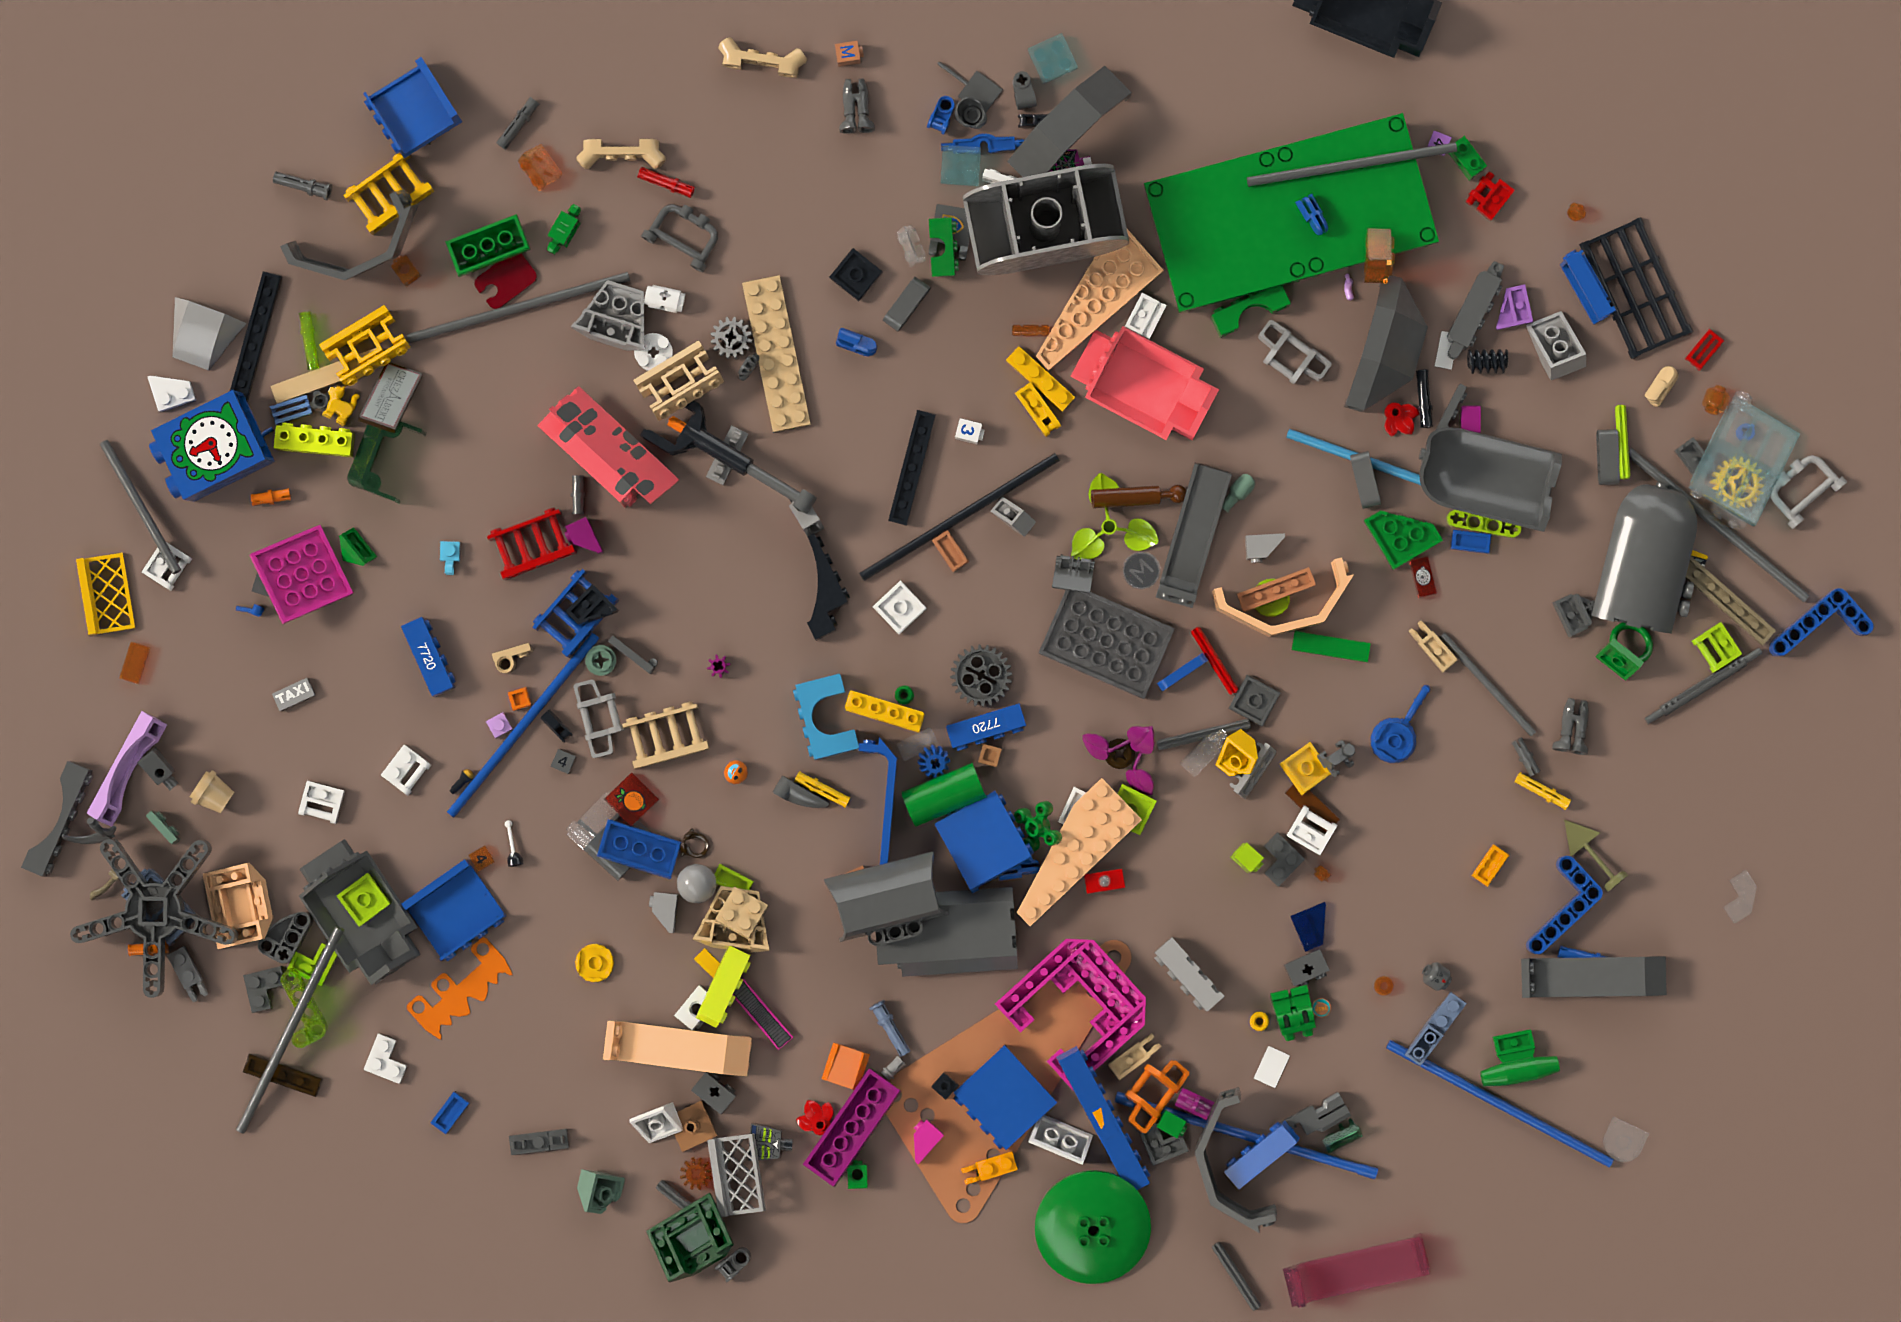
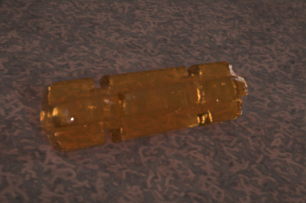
M1013 325L1012 335L1038 336V334H1041V336H1048L1049 325Z

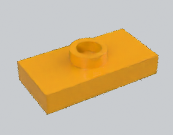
M1493 844L1471 876L1488 887L1509 857V854Z

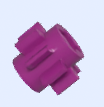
M716 654L715 660H708L711 666L707 667V670H713L712 677L719 674V677L722 678L724 672L729 674L726 668L731 663L724 662L726 656L719 659ZM723 662V670L715 671L716 667L714 664Z

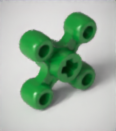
M1042 801L1036 805L1035 811L1037 815L1035 817L1031 815L1030 810L1027 808H1020L1014 812L1016 822L1018 824H1025V831L1029 836L1023 842L1025 845L1029 843L1033 852L1040 848V837H1043L1045 843L1049 846L1057 845L1062 841V834L1058 830L1050 829L1051 826L1047 817L1052 814L1053 805L1049 801Z

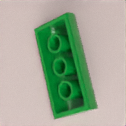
M517 214L445 241L458 277L531 250Z
M973 763L901 792L915 827L987 798Z

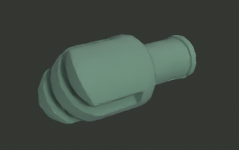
M1248 474L1241 475L1230 487V493L1224 499L1222 508L1229 512L1238 500L1244 501L1255 488V480Z

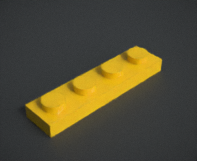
M1020 346L1006 359V362L1028 382H1031L1061 412L1075 399V396Z

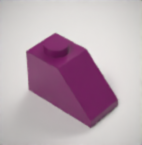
M587 517L565 526L567 531L564 534L569 543L573 542L575 546L600 555L604 553Z

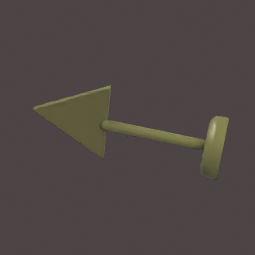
M1564 820L1570 856L1572 857L1581 848L1585 847L1611 878L1604 886L1607 892L1628 876L1625 871H1621L1614 876L1588 845L1600 832Z

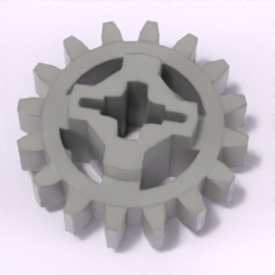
M726 317V322L724 323L719 320V327L713 326L716 332L711 333V336L715 337V339L711 340V344H716L714 347L715 351L720 349V356L725 353L727 359L730 358V355L737 359L738 353L743 356V350H749L747 343H752V340L748 337L752 333L746 332L749 326H742L744 322L742 319L737 322L736 317H733L732 321ZM729 326L728 330L721 332L723 328ZM737 327L743 331L744 336L737 333ZM733 331L734 337L736 339H733L732 342L729 343L727 337H730ZM719 340L726 343V349L720 345ZM742 344L738 349L733 350L736 345Z

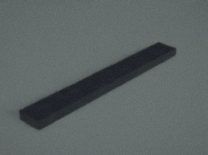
M264 271L230 391L235 390L243 393L247 403L282 281V276Z

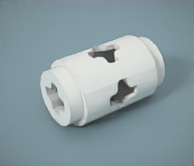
M657 285L647 286L644 304L650 308L673 313L682 312L685 293H681L680 290Z

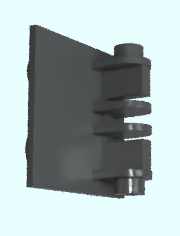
M1063 554L1057 556L1052 588L1090 593L1095 561H1091L1090 558H1082L1080 560V557L1076 560L1074 556L1070 559L1069 556H1063Z

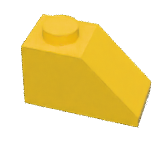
M1242 729L1229 735L1225 740L1215 765L1228 776L1252 773L1258 760L1255 740Z

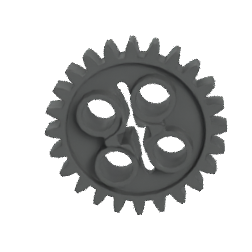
M980 644L978 645V650L971 646V652L964 649L965 656L958 654L960 661H953L957 668H951L955 675L950 676V678L956 679V682L951 685L958 686L955 693H962L960 699L967 697V704L973 700L974 706L981 702L982 707H984L985 701H987L991 706L992 699L999 702L998 695L1005 697L1002 691H1009L1006 683H1012L1011 680L1007 679L1012 673L1007 672V669L1011 665L1004 664L1008 659L1000 658L1003 654L1002 652L995 654V647L992 651H989V645H986L985 650L982 649ZM978 657L983 661L981 667L975 668L972 666L971 662L974 658ZM992 666H996L1000 670L999 675L996 677L989 674V669ZM966 667H969L978 673L984 671L985 676L997 681V684H993L983 678L981 679V681L978 680V676L972 672L967 671ZM965 675L973 676L974 682L971 685L964 684L963 677ZM984 683L991 686V691L988 694L980 691V686Z

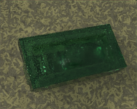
M1351 1118L1348 1119L1350 1124L1348 1128H1344L1340 1123L1338 1125L1340 1131L1330 1133L1322 1139L1328 1154L1363 1137L1359 1126H1356Z

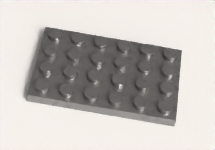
M1066 590L1038 654L1145 699L1175 628L1092 592L1084 593Z

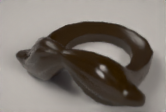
M691 828L684 835L681 843V856L688 855L693 858H699L705 855L709 847L707 838L700 833L694 832V829ZM700 838L705 843V849L701 853H693L685 844V841Z

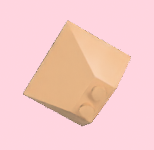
M250 863L204 873L203 879L211 919L233 927L238 931V939L235 943L223 945L216 942L217 949L265 939L273 915L266 880ZM229 932L219 933V935L226 936L227 939H231L232 937L229 935Z

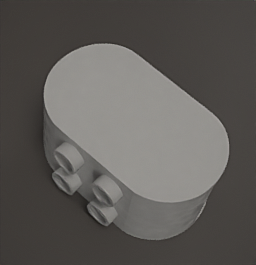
M1111 164L1083 165L1001 181L973 189L963 195L977 273L980 275L1009 274L1091 258L1116 251L1129 244L1115 169Z

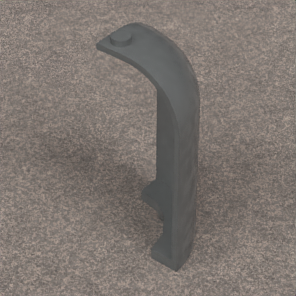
M1441 428L1433 431L1428 436L1425 448H1421L1419 453V459L1422 460L1419 477L1423 491L1432 501L1447 508L1542 532L1545 531L1550 518L1553 498L1550 497L1551 487L1556 485L1562 466V454L1460 428Z
M1657 482L1656 485H1639L1624 498L1616 515L1591 616L1612 622L1626 623L1628 626L1637 628L1645 627L1651 628L1652 631L1672 633L1697 533L1696 513L1693 505L1685 495L1667 488V484Z

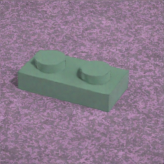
M150 811L146 815L171 844H176L181 840L177 836L179 832L172 825L170 827L165 822L167 819L161 812Z

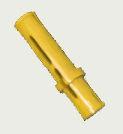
M801 771L798 772L794 780L795 783L846 808L851 798L850 796L819 782V779L816 777L813 779Z
M1519 772L1514 783L1546 799V802H1552L1564 810L1567 809L1571 802V799L1557 793L1556 789H1550L1522 774V772Z

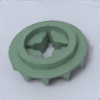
M597 645L588 651L585 663L591 673L604 676L611 673L614 669L616 656L609 647ZM599 652H601L603 658L609 659L603 662V669H601L599 663L593 662L599 659Z

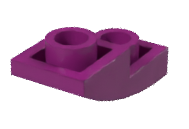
M1461 406V429L1481 433V406Z

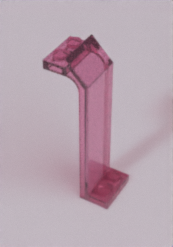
M1419 1233L1407 1239L1305 1261L1284 1268L1283 1272L1292 1307L1298 1306V1308H1301L1315 1300L1429 1275L1431 1270L1422 1234Z

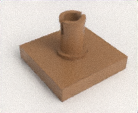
M702 1100L677 1112L683 1131L674 1135L682 1152L718 1136Z

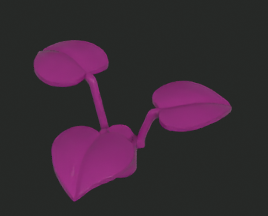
M1153 726L1130 727L1127 731L1128 740L1113 748H1108V741L1102 736L1089 733L1082 736L1088 752L1099 760L1107 759L1109 757L1108 752H1113L1131 743V748L1139 752L1133 765V770H1127L1126 772L1127 782L1134 790L1144 795H1153L1154 782L1152 777L1146 771L1137 769L1142 754H1150L1154 750L1155 737Z

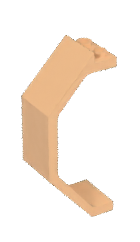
M1342 558L1334 559L1331 565L1336 581V589L1320 614L1276 626H1270L1228 606L1225 602L1222 587L1214 589L1212 594L1218 612L1271 637L1322 624L1353 575H1346L1349 572L1346 561L1343 562Z

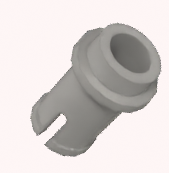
M896 1056L886 1068H882L883 1071L881 1073L888 1080L894 1079L893 1076L906 1064Z

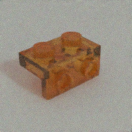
M542 144L524 152L518 160L521 169L526 172L531 183L538 191L543 190L546 185L561 178L563 175Z

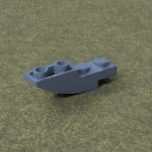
M1450 991L1441 1005L1437 1007L1425 1023L1405 1055L1421 1066L1467 1003Z

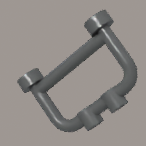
M675 204L664 206L650 229H645L641 237L651 244H654L656 239L660 238L694 258L690 266L703 273L707 267L704 263L718 240L716 228L709 224L710 219L703 214H700L699 217L692 214L694 210L685 204L683 207ZM669 212L677 213L682 218L691 221L699 228L710 233V240L702 253L695 251L659 230L660 225Z

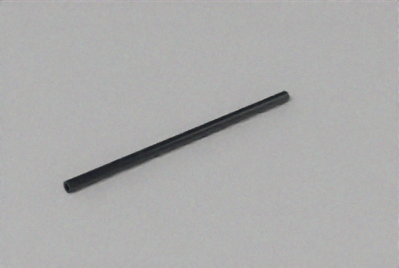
M1055 453L863 570L859 573L863 581L1060 461Z

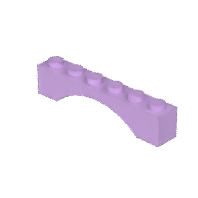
M141 711L87 814L111 827L114 825L122 810L124 791L132 771L142 756L159 741L167 724Z

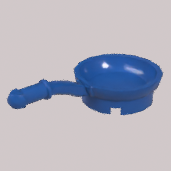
M1429 685L1422 687L1408 710L1405 719L1387 718L1380 721L1374 727L1371 734V747L1374 754L1382 761L1400 763L1407 760L1414 752L1416 734L1409 721H1411L1419 706L1422 705L1423 700L1430 692Z

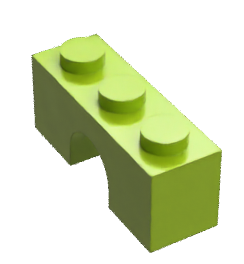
M1247 842L1242 843L1230 857L1247 873L1257 872L1264 864L1261 862L1264 857Z

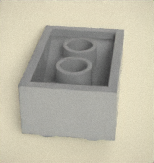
M1562 311L1526 325L1542 366L1551 381L1586 367V353Z

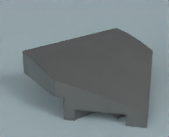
M1570 594L1553 602V606L1568 637L1588 629V626L1592 624L1593 616L1591 615L1595 601L1580 597L1579 594Z

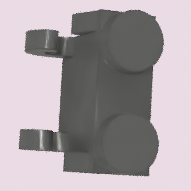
M1343 740L1335 744L1340 749L1328 757H1324L1327 755L1325 751L1317 755L1324 768L1327 767L1334 777L1339 775V771H1335L1334 766L1344 761L1348 767L1354 765V762L1349 761L1348 757L1354 756L1356 753L1355 748L1350 743L1345 744Z

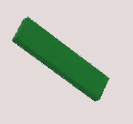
M1294 631L1291 650L1367 663L1371 643Z

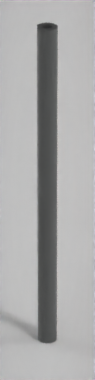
M1444 632L1439 638L1530 737L1535 734V729Z

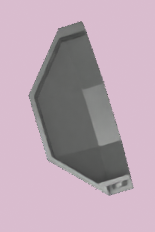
M1383 273L1382 280L1379 283L1380 290L1364 350L1349 395L1344 404L1345 408L1359 412L1367 410L1413 379L1428 329L1403 279Z

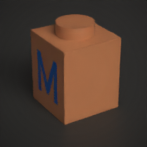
M858 41L835 44L838 67L861 63L860 58L864 57L862 46H858Z

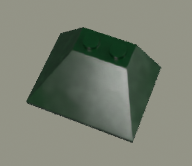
M708 1193L646 1231L668 1282L696 1275L726 1257L734 1245L711 1193Z

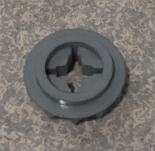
M757 353L750 354L740 367L738 378L742 381L749 377L758 364L759 355Z

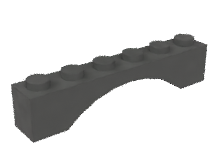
M67 761L60 777L63 803L58 822L42 842L28 850L21 868L42 877H47V874H51L54 868L55 856L58 857L62 850V846H60L63 840L62 835L69 834L70 828L68 826L77 816L78 811L76 808L78 803L81 804L85 797L84 790L86 785L89 786L93 779V775H91L93 770L72 761Z

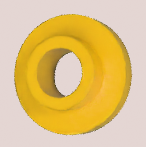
M1255 1012L1250 1017V1025L1256 1031H1263L1269 1025V1018L1263 1012ZM1257 1018L1263 1019V1023L1261 1025L1256 1024Z

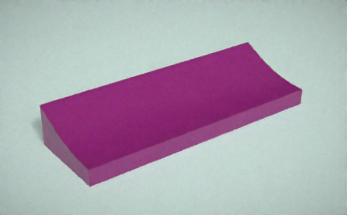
M869 1068L803 1165L835 1187L897 1099L901 1090Z

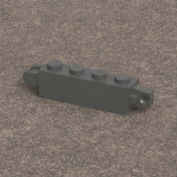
M1494 261L1487 271L1480 272L1477 275L1447 335L1448 342L1452 343L1447 353L1450 359H1457L1463 349L1466 350L1468 346L1472 347L1477 337L1474 334L1477 329L1481 330L1485 323L1483 317L1486 312L1489 313L1494 305L1491 301L1494 295H1499L1503 287L1500 285L1502 281L1500 277L1504 265Z

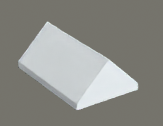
M1043 1115L1035 1123L1028 1142L1083 1165L1093 1135Z

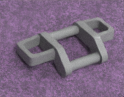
M1269 320L1258 335V338L1271 349L1263 363L1269 364L1289 378L1292 384L1297 381L1302 372L1316 381H1320L1331 367V362L1318 353L1316 349L1309 348L1291 335V331L1273 320ZM1269 327H1273L1283 334L1276 344L1264 336ZM1286 340L1307 355L1295 373L1273 358ZM1313 357L1325 365V369L1321 374H1316L1307 368Z
M594 680L574 684L573 687L578 702L577 708L581 712L586 731L585 739L588 741L591 756L599 758L612 754L614 751L612 734L624 731L614 700L616 699L615 693L601 696ZM592 684L598 698L582 702L578 688ZM607 702L614 727L594 732L587 707ZM608 736L609 750L596 754L592 740Z

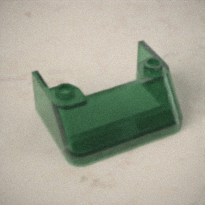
M400 422L395 434L367 424L347 476L348 483L357 489L399 504L400 500L396 497L379 491L381 478L371 472L385 436L396 438L401 434L403 428L422 436H426V432L404 422Z

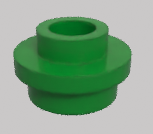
M904 685L896 689L895 699L898 703L907 705L912 702L914 692L909 686ZM902 692L908 693L906 699L901 698Z

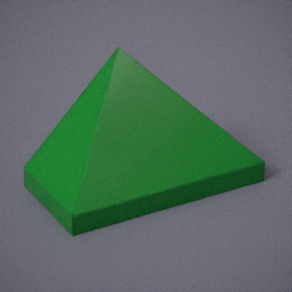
M354 527L339 536L343 561L364 566L377 558V555Z

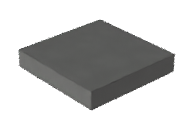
M1246 675L1228 709L1263 727L1280 692Z

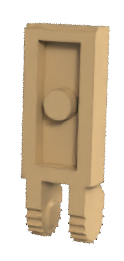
M1422 621L1418 622L1420 629L1427 636L1422 639L1412 628L1409 630V633L1442 673L1445 672L1458 659L1433 631Z
M1153 1034L1148 1035L1141 1042L1138 1041L1108 1064L1119 1080L1149 1059L1150 1055L1162 1047L1158 1043L1147 1052L1142 1047L1153 1040Z

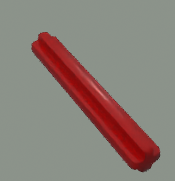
M1200 627L1194 628L1191 634L1230 695L1236 693L1238 687Z

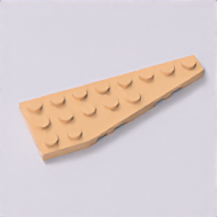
M1102 778L1073 805L1060 830L1062 841L1051 847L1017 911V914L1030 927L1142 821Z

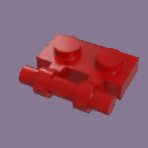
M1488 171L1485 177H1481L1477 187L1470 191L1469 197L1465 202L1470 206L1475 201L1479 202L1480 205L1476 210L1491 221L1515 190L1501 179L1494 184L1491 180L1495 175ZM1487 187L1491 191L1484 198L1480 194Z

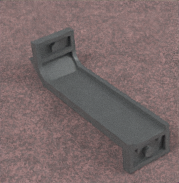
M1194 462L1191 478L1156 594V598L1193 608L1197 597L1201 576L1232 476L1230 472Z
M1666 956L1521 959L1522 998L1667 995Z

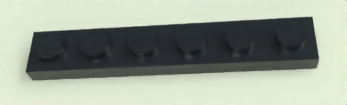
M920 410L916 412L888 519L889 522L907 526L936 414Z

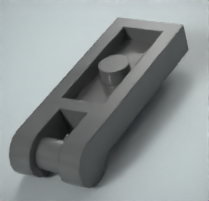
M1462 384L1457 386L1436 430L1449 428L1448 423L1450 419L1454 420L1459 411L1456 409L1458 403H1463L1467 396L1465 392L1466 386Z

